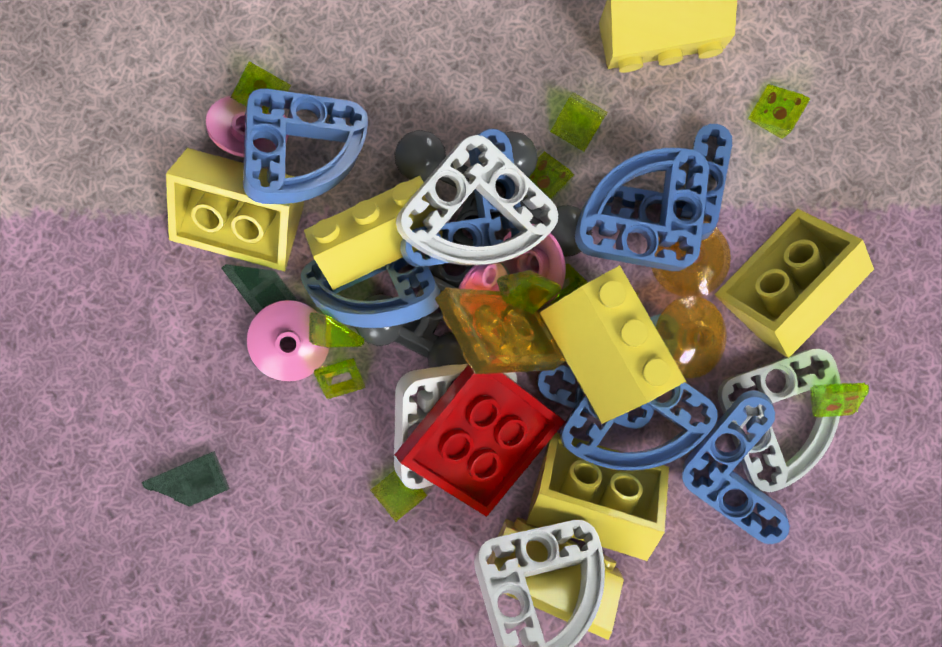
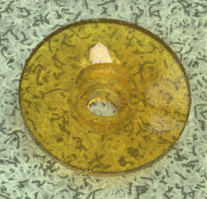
M715 227L713 233L707 239L701 241L700 259L697 263H693L681 271H668L652 267L651 269L657 281L669 292L687 298L704 296L719 287L727 276L731 261L729 245L721 231ZM679 242L668 248L658 246L655 253L657 257L656 254L666 249L676 252V259L686 255V251H682L679 248Z
M685 296L671 302L661 313L656 329L684 378H698L714 369L724 353L727 337L725 322L717 307L702 297ZM698 334H700L699 343L697 341Z

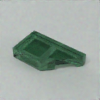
M228 264L221 268L256 315L264 307L282 300L298 301L276 271Z
M215 451L141 482L145 489L154 490L169 496L174 501L189 507L230 489Z

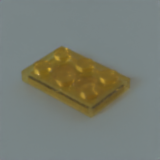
M445 288L435 298L443 313L446 325L453 331L463 350L465 361L475 374L555 370L566 361L527 293Z

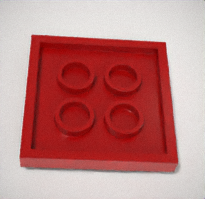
M477 353L394 455L402 465L487 517L565 421Z

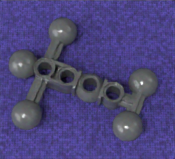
M424 130L412 131L405 134L397 143L394 153L395 164L399 172L407 179L411 180L421 176L422 180L426 181L445 159L446 150L442 141L432 132ZM504 132L512 146L514 165L529 177L535 170L538 161L537 149L534 143L524 133ZM463 164V166L456 170L464 174L469 167ZM439 178V180L457 188L454 181L450 178ZM496 181L495 185L502 188L505 195L503 198L505 199L506 189L502 183ZM474 190L468 196L456 222L479 218ZM521 200V207L525 206L533 215L530 223L543 224V221L540 219L542 210L540 208L531 210ZM571 205L557 206L558 222L551 231V234L558 241L564 257L575 256L582 252L575 242V231L581 209ZM490 212L491 219L500 216L501 220L503 215L500 212ZM458 229L453 235V243L473 246V239L466 237L462 229ZM592 229L586 232V234L592 236ZM444 264L429 266L440 292L446 295L448 299L447 307L444 311L435 314L431 313L412 322L391 327H355L357 333L365 342L375 346H385L397 342L426 357L429 368L470 363L477 353L479 354V349L474 341L465 338L459 332H448L441 336L435 335L434 332L439 322L449 318L453 313L455 307L454 298L457 295L459 286L467 272L474 265H467L464 273L459 276L448 275L444 271ZM422 288L419 290L417 297L424 294ZM375 294L363 301L384 300L394 297L386 294Z

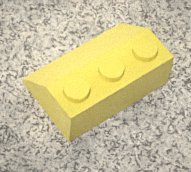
M607 0L599 21L607 69L619 68V72L627 73L642 68L643 63L658 60L659 65L666 66L680 62L685 55L698 53L700 59H706L721 54L735 36L737 0Z
M187 148L166 173L169 240L285 272L303 211L304 201L289 204H261L255 202L244 192V163ZM261 168L259 175L261 186L269 187L270 184L267 181L268 169ZM285 174V178L294 177Z
M421 176L402 182L388 191L371 199L361 201L339 214L323 219L315 225L304 229L313 258L333 290L403 258L400 251L403 238L398 233L396 219L402 207L424 183ZM423 196L422 200L428 202L425 196ZM429 204L420 214L413 215L410 213L409 217L413 221L410 229L423 227L424 219L430 212L437 209ZM439 231V234H440V236H441V238H442L443 232H442V231ZM412 246L413 252L418 250Z
M797 209L714 295L761 341L789 358L862 283L874 268L862 239Z
M620 265L539 312L601 424L647 404L686 382Z
M556 432L548 442L532 494L526 523L537 527H544L571 520H583L595 528L602 547L648 561L665 533L669 467L662 465L644 470H616L598 466L568 451L562 444L560 433ZM573 438L571 444L576 447L579 443L587 445L589 442ZM600 445L597 446V447L602 448V449H605V450L616 451V450H613V449H610V448H606V447H603V446H600Z
M517 517L515 522L505 519L498 537L539 527L527 524V520ZM569 539L566 543L559 544V552L565 546L578 544ZM530 541L527 543L526 551L533 561L544 562L547 560L548 551L541 542ZM515 550L510 556L497 558L494 551H492L487 564H495L498 571H500V568L507 560L516 558ZM603 554L605 565L603 595L596 617L588 631L609 640L614 626L624 578L619 569L615 567L617 562ZM580 564L525 577L534 607L568 622L575 609L580 592ZM504 593V594H506V595H508V596H510V597H513V598L517 599V598H516L514 595H512V594Z

